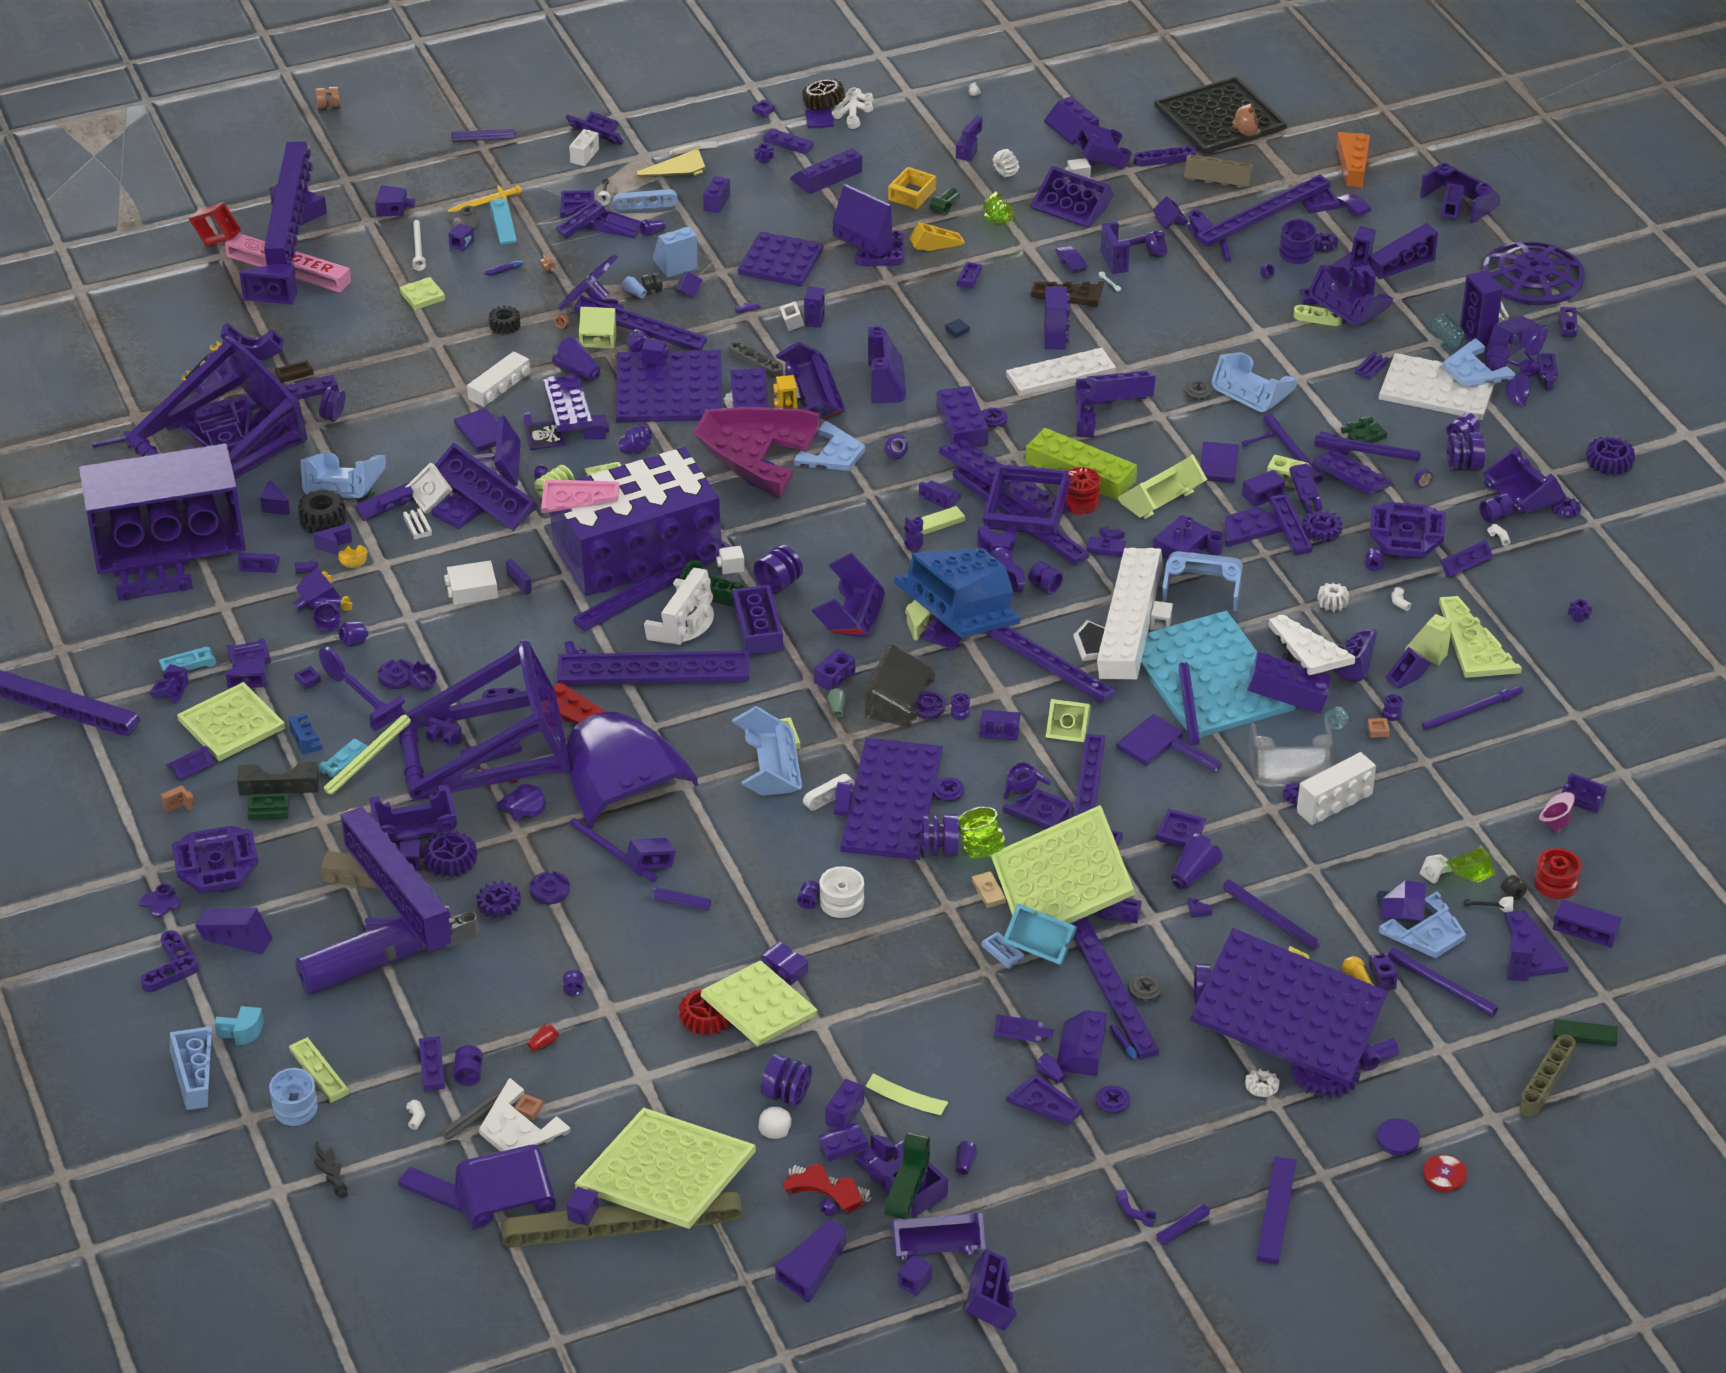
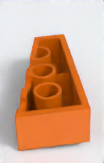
M1337 133L1336 150L1341 161V169H1343V176L1347 187L1363 188L1370 135L1363 133Z

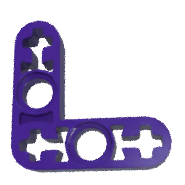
M898 230L892 231L893 250L880 256V258L865 250L858 251L855 255L856 264L860 266L902 265L904 263L903 233Z
M165 931L161 935L162 947L172 962L146 972L141 976V985L144 991H157L198 971L196 957L176 931ZM177 951H184L182 955L174 954ZM169 971L175 972L171 976L164 975Z

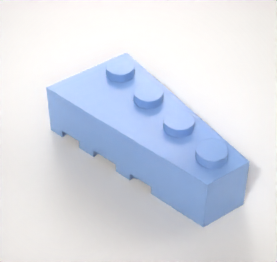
M212 1026L170 1032L169 1051L186 1110L208 1107Z

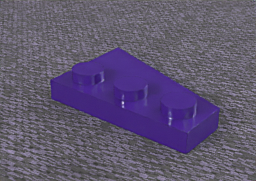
M1037 1074L1011 1092L1006 1099V1102L1067 1125L1083 1114V1107Z

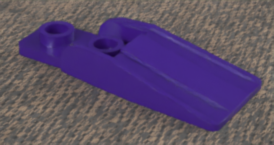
M605 211L585 227L609 234L635 238L640 229L641 221L612 211Z

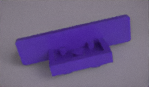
M592 111L585 121L568 114L566 116L568 124L574 129L579 128L597 132L598 138L608 139L614 144L619 143L622 145L624 142L620 134L615 132L619 125L616 120Z
M410 482L356 504L355 509L361 519L365 521L413 501L414 491L411 486L406 487Z

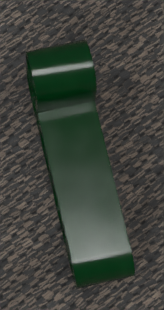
M699 560L689 561L683 569L680 579L685 580L693 568L703 569V563ZM708 575L711 593L713 594L712 602L733 607L732 589L749 587L744 583Z
M907 1132L903 1145V1159L886 1201L885 1215L904 1220L908 1219L929 1164V1136Z

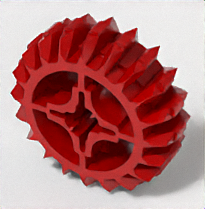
M703 986L701 990L694 988L693 993L687 992L686 997H682L679 1006V1019L682 1026L686 1027L688 1032L693 1031L694 1035L701 1033L702 1037L705 1034L712 1036L713 1033L719 1035L721 1030L726 1031L728 1026H731V1022L700 996L704 989Z

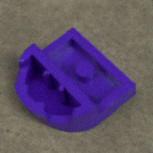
M522 784L511 794L505 795L496 804L498 810L510 813L514 821H521L523 816L529 815L530 818H533L545 810L546 801L539 787Z
M856 1123L846 1124L824 1132L819 1136L822 1154H825L828 1162L869 1148L868 1141L861 1127Z

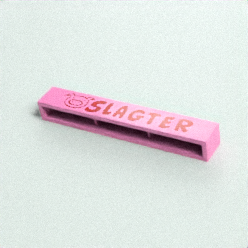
M238 233L234 238L225 242L227 257L258 267L267 266L264 252L265 241ZM296 251L295 257H293L296 279L340 293L351 283L350 268Z

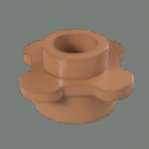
M542 255L543 259L540 260L543 269L545 272L551 270L553 273V261L550 257L546 258L545 255Z

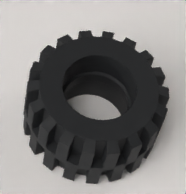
M326 489L311 491L299 500L300 524L308 533L342 526L346 522L343 497H340V494L335 493V491H328Z

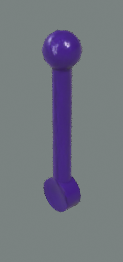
M1269 430L1266 434L1249 440L1244 439L1242 445L1248 446L1249 443L1265 437L1271 438L1273 437V431Z

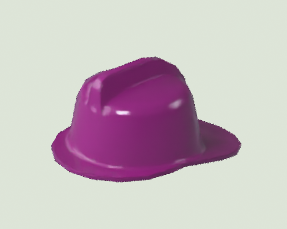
M1569 792L1555 795L1545 805L1542 813L1539 815V820L1545 822L1547 827L1553 829L1555 833H1559L1572 820L1571 808L1575 802V796Z

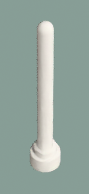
M414 220L415 257L412 260V265L415 270L422 271L426 268V260L422 257L419 220Z

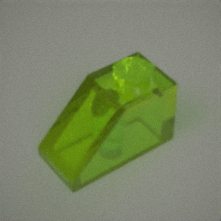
M1483 846L1446 861L1447 866L1455 875L1474 882H1479L1495 875L1491 856Z

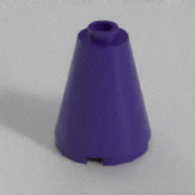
M567 337L556 348L558 353L557 355L553 354L552 362L556 367L589 381L596 380L600 376L599 365L576 337Z
M1195 833L1188 838L1171 875L1172 883L1175 887L1187 889L1222 861L1223 854L1217 845L1213 847L1209 843L1211 840L1208 837Z

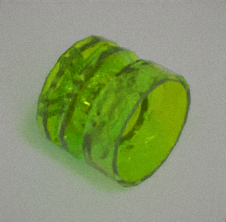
M974 808L963 813L958 818V830L962 837L965 853L969 857H988L998 853L1005 846L1003 830L1000 827L998 813L994 808Z

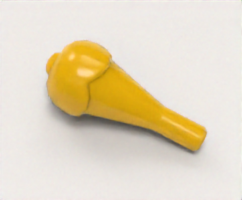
M1352 956L1344 960L1341 966L1342 973L1374 985L1364 968L1365 963L1359 957Z

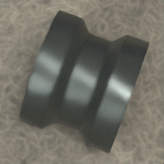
M1516 875L1508 876L1501 884V889L1508 893V897H1513V901L1522 898L1527 891L1525 884L1520 883V879Z

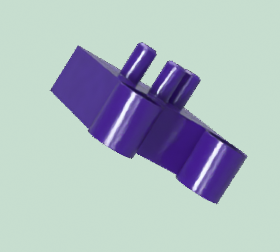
M1080 122L1073 134L1084 157L1090 159L1088 161L1090 166H1094L1097 161L1119 169H1125L1132 156L1131 151L1128 149L1118 148L1123 135L1117 130Z
M1180 515L1154 537L1153 548L1161 549L1162 557L1167 560L1176 551L1202 554L1201 551L1207 548L1209 554L1219 555L1223 552L1224 534L1194 521L1191 517Z

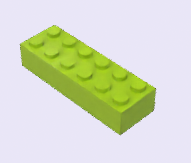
M1044 428L1026 446L1025 463L1036 468L1043 467L1046 469L1068 471L1074 467H1087L1095 470L1101 478L1100 494L1117 501V497L1127 492L1136 482L1137 464L1047 428Z

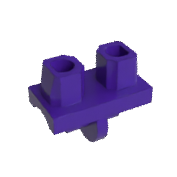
M433 717L428 719L427 740L435 741L437 738H441L442 743L449 747L454 743L461 744L463 741L461 738V726L455 724V718L448 717L446 721Z

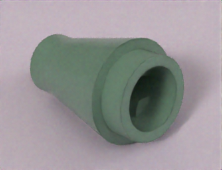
M832 689L827 699L832 716L840 718L844 715L846 694L842 689Z

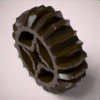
M824 79L813 82V84H808L802 91L803 102L811 110H823L839 105L845 98L843 84L841 81H837V79Z

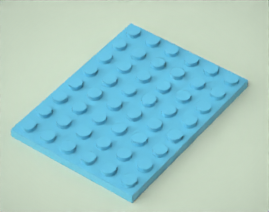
M1227 610L1148 632L1140 667L1187 734L1179 675V663L1187 662L1190 668L1199 737L1296 709V706L1247 691L1250 669L1257 651Z

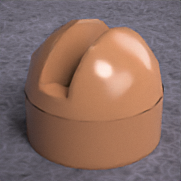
M560 314L554 320L555 325L560 329L567 327L570 323V319L566 314Z

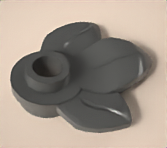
M464 206L461 210L452 212L448 217V221H452L454 227L458 223L473 227V230H475L479 224V218L476 216V209L473 206Z

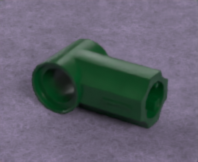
M951 187L940 197L934 196L930 201L929 208L942 215H947L951 206L960 199V194L957 189Z

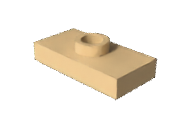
M991 871L972 876V883L986 908L1006 903V898Z

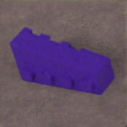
M1426 222L1369 256V265L1376 277L1383 279L1434 261L1438 232Z

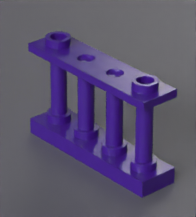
M186 548L153 553V557L159 558L186 553ZM150 554L120 558L116 559V564L151 559ZM188 559L113 571L114 577L120 576L121 585L116 586L118 601L193 589L191 574H184L183 566H188ZM176 567L177 576L166 578L165 569ZM157 570L159 579L147 581L146 572ZM139 573L140 582H128L127 575Z

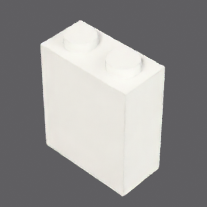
M491 560L447 567V575H444L445 585L449 586L447 587L448 597L452 598L454 605L498 598L497 582Z

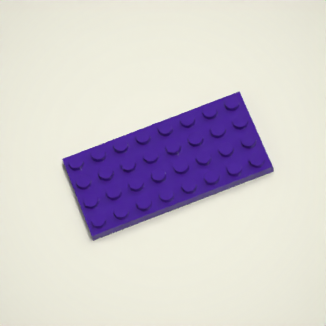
M865 738L840 852L920 860L922 852L920 826L923 815H928L929 818L943 746Z

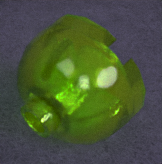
M995 191L984 202V218L989 223L1005 225L1015 218V213L1007 200L1003 201L1001 199L1002 195Z

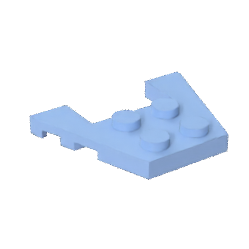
M1476 338L1445 360L1442 366L1462 387L1481 385L1485 381L1499 383L1501 379H1515L1516 375L1507 366L1491 371L1475 357V355L1485 352V346Z
M825 421L819 428L818 435L831 439L818 456L800 451L794 459V466L809 464V467L812 468L820 465L827 466V469L850 471L865 452V445L828 421Z
M1437 891L1425 898V907L1434 914L1411 929H1405L1393 918L1379 926L1380 934L1434 958L1439 957L1465 941L1466 933L1456 918L1451 916L1449 907L1446 903L1442 902L1441 895Z

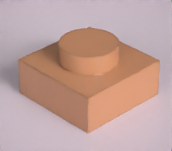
M1387 718L1367 719L1370 738L1389 737L1390 730Z
M523 1094L514 1108L524 1117L533 1121L543 1107V1100Z

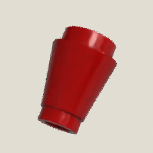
M548 1023L543 1025L531 1037L527 1045L532 1052H535L556 1042L559 1034L554 1026Z

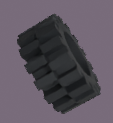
M503 305V308H500V306L497 309L493 308L489 312L491 331H495L496 334L501 332V335H504V333L509 335L510 332L515 333V330L518 331L520 328L519 311L515 307L511 308V306H508L507 308L506 305Z

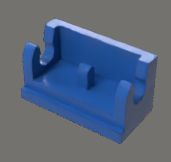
M307 714L288 717L290 732L302 755L323 749L319 737L311 726V722L300 723L301 720L308 718Z

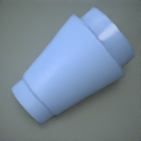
M628 276L623 280L621 286L625 292L641 299L646 296L647 290L634 277Z

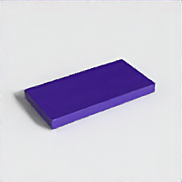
M502 415L498 417L495 464L505 479L513 486H517L521 440L505 416Z

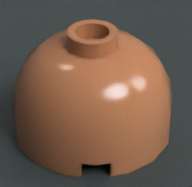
M1252 103L1240 107L1235 113V120H1232L1234 129H1238L1240 134L1248 137L1260 134V129H1257L1256 126L1258 125V120Z

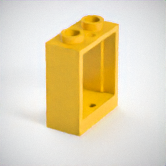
M907 167L888 186V200L918 209L936 190V176ZM908 184L921 187V189L917 192L905 187Z

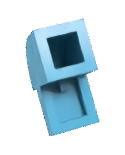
M241 1006L237 1018L216 1017L215 1029L217 1037L232 1038L235 1040V1045H245L254 1041L260 1035L264 1024L262 1008Z

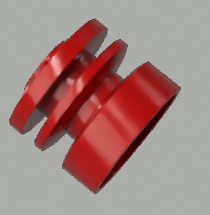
M1087 467L1069 469L1068 473L1071 483L1065 504L1069 506L1068 512L1078 515L1094 512L1100 503V475L1095 470Z

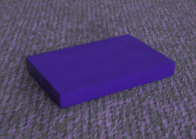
M487 408L454 418V424L477 452L496 446L498 422Z
M1203 441L1200 467L1207 478L1206 481L1235 483L1238 444Z
M1152 714L1117 742L1116 748L1147 766L1171 747L1172 740L1175 738L1181 739L1184 731Z

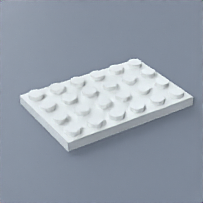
M1395 353L1379 393V399L1460 416L1468 412L1483 420L1495 383L1493 381H1485L1481 385L1462 387L1442 368V362Z

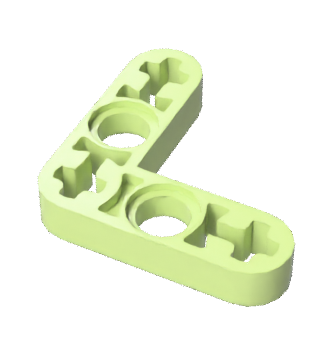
M1297 305L1294 307L1293 317L1299 321L1339 326L1343 322V318L1327 308L1308 305Z

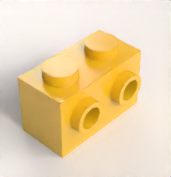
M794 375L776 377V384H773L774 395H776V398H774V408L797 409V386Z

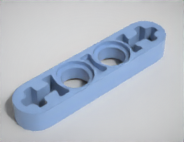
M671 189L619 193L613 197V204L617 210L674 206L678 201L677 193ZM651 197L658 198L655 202H651L649 199ZM635 198H640L641 202L634 203L633 200Z

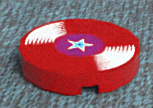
M1436 1155L1428 1159L1424 1164V1181L1426 1180L1428 1182L1427 1185L1438 1192L1449 1193L1457 1188L1459 1190L1466 1182L1467 1170L1465 1165L1451 1155Z

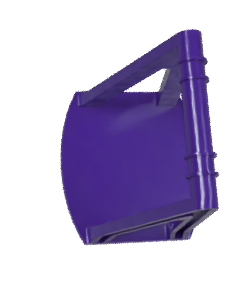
M229 335L224 338L222 344L210 358L126 436V441L141 457L160 454L147 438L239 385L260 408L266 410L268 416L229 452L235 479L283 450L300 443H305L308 436L299 400L255 356ZM228 357L230 358L232 366L230 374L218 383L181 403ZM280 422L285 425L287 434L242 459Z
M528 640L520 641L519 645L506 655L403 714L409 717L411 723L398 735L405 762V781L409 788V795L413 799L427 798L432 794L435 796L439 791L438 786L448 784L451 793L545 773L562 772L566 774L571 770L556 691ZM521 664L526 691L452 705ZM531 706L532 715L424 777L417 744L419 741L417 729L427 727L430 717L444 721L448 717H453L457 721ZM537 732L543 733L554 753L553 756L462 774L526 736Z

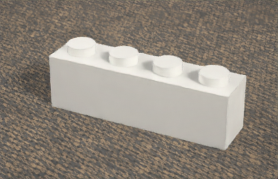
M513 351L467 385L468 399L485 407L530 374L529 359Z

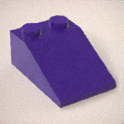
M272 264L240 270L243 300L293 305L298 293L294 265Z

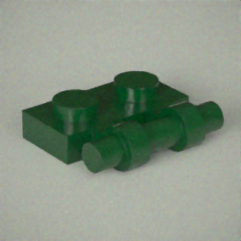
M1371 416L1367 418L1362 417L1357 422H1349L1344 427H1341L1342 434L1349 433L1347 439L1375 443L1387 438V432L1378 423L1370 425L1374 422Z

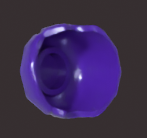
M1151 231L1147 234L1145 241L1147 250L1154 256L1166 254L1167 245L1164 236L1157 235L1158 231Z
M325 601L315 606L312 614L315 627L323 632H331L338 627L341 613L336 604Z
M416 661L409 670L408 679L412 687L427 691L436 684L437 675L429 663L421 664L420 661Z

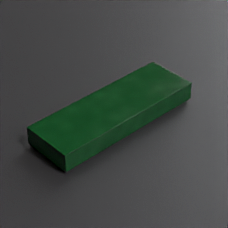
M1554 1019L1553 1040H1556L1560 1035H1570L1575 1039V1042L1616 1047L1618 1026Z

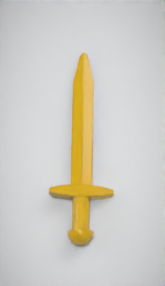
M498 185V193L459 204L449 209L448 212L461 210L464 206L475 207L498 198H506L507 200L508 196L520 195L522 189L520 186H515V188L503 191Z

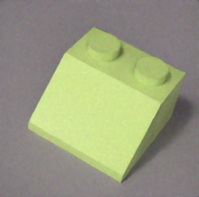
M1051 699L1046 738L1084 743L1091 705Z

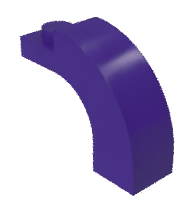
M228 323L222 326L220 337L223 340L226 336L231 335L258 360L271 358L283 349L284 339L272 329L261 337L251 338L242 335Z

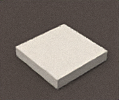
M429 463L406 486H411L414 491L412 497L426 514L453 490L433 463Z

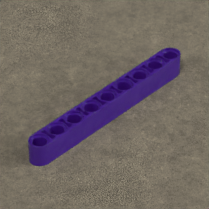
M0 670V697L122 736H129L140 723L139 716L133 711Z

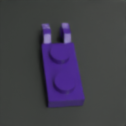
M1308 464L1290 467L1289 472L1305 512L1311 513L1312 511L1310 500L1313 501L1317 511L1322 510V503L1318 497L1319 494Z

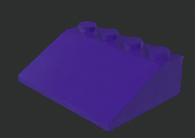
M1051 166L1030 208L1089 228L1105 211L1113 197V192L1108 184Z
M847 184L843 185L833 218V236L877 257L892 251L891 205Z

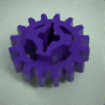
M1319 510L1317 513L1312 511V515L1306 514V518H1303V529L1306 535L1310 534V539L1315 537L1316 541L1323 539L1324 542H1326V539L1333 541V537L1338 538L1339 534L1342 533L1343 521H1340V516L1335 517L1336 513L1329 514L1328 510L1325 513L1322 510Z
M501 880L500 884H497L496 881H493V885L486 883L485 889L480 888V893H477V907L480 908L481 913L486 912L487 917L492 914L495 919L498 915L505 918V914L512 915V910L518 911V906L521 905L520 891L517 890V886L512 887L511 882L504 884V881Z

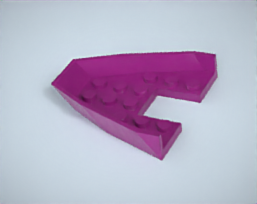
M741 407L709 409L705 411L693 434L713 456L736 474L780 499L793 477V470L762 461L773 443L807 452L819 430V413L804 409Z

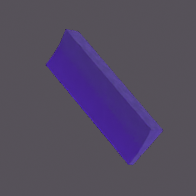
M454 442L435 464L449 485L513 532L539 507L533 499Z

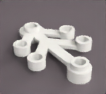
M850 88L843 101L833 107V118L839 119L850 110V115L846 121L848 128L855 129L859 127L860 121L856 116L857 108L865 112H871L874 109L871 103L874 100L872 93L862 94L861 89Z

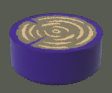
M1427 469L1419 470L1414 477L1415 484L1421 488L1428 486L1432 481V473Z

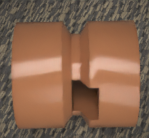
M329 87L328 90L316 88L318 109H327L328 106L331 108L340 107L338 87ZM327 95H332V100L327 101Z

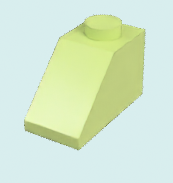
M916 600L908 604L906 608L907 624L913 639L917 641L935 616Z

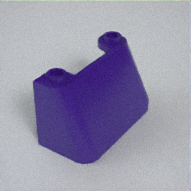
M1321 265L1309 289L1312 299L1352 325H1361L1390 307L1393 301L1392 297L1384 293L1377 296H1372L1371 294L1364 296L1350 287L1352 273L1341 265Z
M880 326L868 327V366H871V403L902 402L906 399L903 358L885 329Z
M1517 447L1511 449L1482 473L1485 478V485L1490 490L1494 489L1499 494L1505 493L1510 496L1515 509L1519 513L1527 514L1561 503L1566 499V495L1556 477L1551 473L1547 477L1540 473L1530 464L1527 458L1523 459L1520 454L1521 451Z
M448 784L438 786V793L435 796L433 794L429 795V803L391 809L390 802L383 804L379 796L369 798L373 819L376 823L380 824L382 831L389 835L391 842L452 831L457 826L456 813Z
M527 1145L467 1159L459 1163L456 1168L455 1194L472 1230L488 1226L493 1219V1213L534 1203V1207L538 1212L555 1210L556 1200L542 1153L537 1145Z

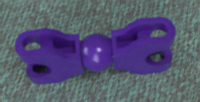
M979 525L977 533L978 548L986 550L987 553L1006 567L1013 592L1023 593L1025 585L1024 570L1013 562L1011 554L1014 550V542L1017 539L1015 528L1006 527L1004 534H995L990 531L988 526Z

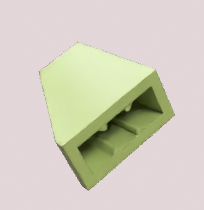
M1435 614L1407 645L1405 651L1410 647L1422 654L1431 663L1439 665L1448 655L1452 621Z

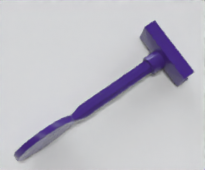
M325 646L319 650L320 662L326 673L335 681L340 682L344 679L347 684L375 708V711L370 714V727L374 731L405 714V710L402 708L405 700L401 696L387 704L382 701L380 702L353 676L345 671L341 659L333 649Z

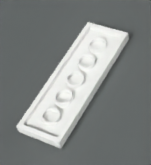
M1097 348L1006 370V377L1018 395L1022 396L1076 383V379L1087 378V376L1116 373V367L1103 348Z

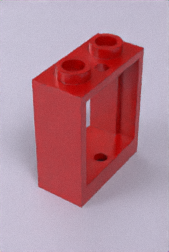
M224 202L199 209L188 218L205 246L230 240L241 231ZM213 216L223 233L215 235L205 217Z

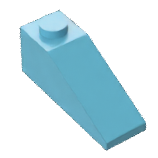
M506 198L491 200L490 214L500 245L517 243Z

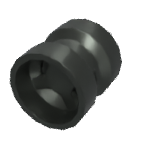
M659 272L654 273L652 276H642V286L647 292H650L652 289H662V279Z

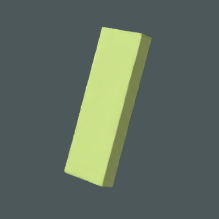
M955 506L921 517L923 520V531L921 532L925 535L964 522L965 515Z

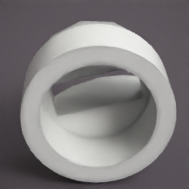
M975 82L968 87L969 95L977 96L981 94Z

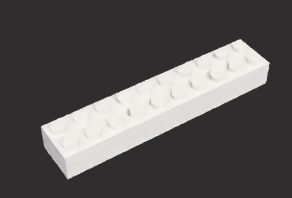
M1124 548L1097 659L1099 679L1138 678L1153 604L1156 599L1163 568L1161 549Z

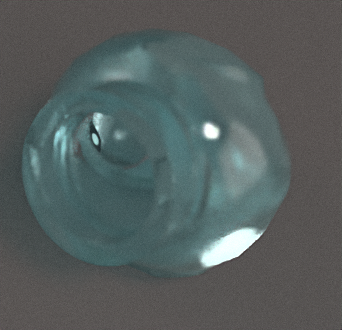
M1333 706L1327 710L1324 720L1331 728L1339 730L1349 722V716L1344 708Z

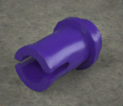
M313 559L308 562H295V573L312 572L316 567L318 568V562Z

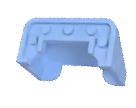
M1239 352L1220 355L1211 382L1216 391L1259 412H1266L1292 393L1296 388L1298 380L1291 376H1284L1280 381L1276 379H1270L1269 381L1251 372L1253 368L1252 358Z
M323 452L300 460L302 488L306 494H309L311 491L326 489L328 491H335V493L340 494V497L361 498L367 495L386 468L385 455H375L369 460L355 462V468L339 467V459L333 453Z

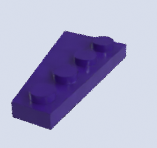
M1525 910L1505 913V921L1511 935L1518 936V943L1524 945L1526 938L1530 940L1533 955L1529 977L1568 972V964Z

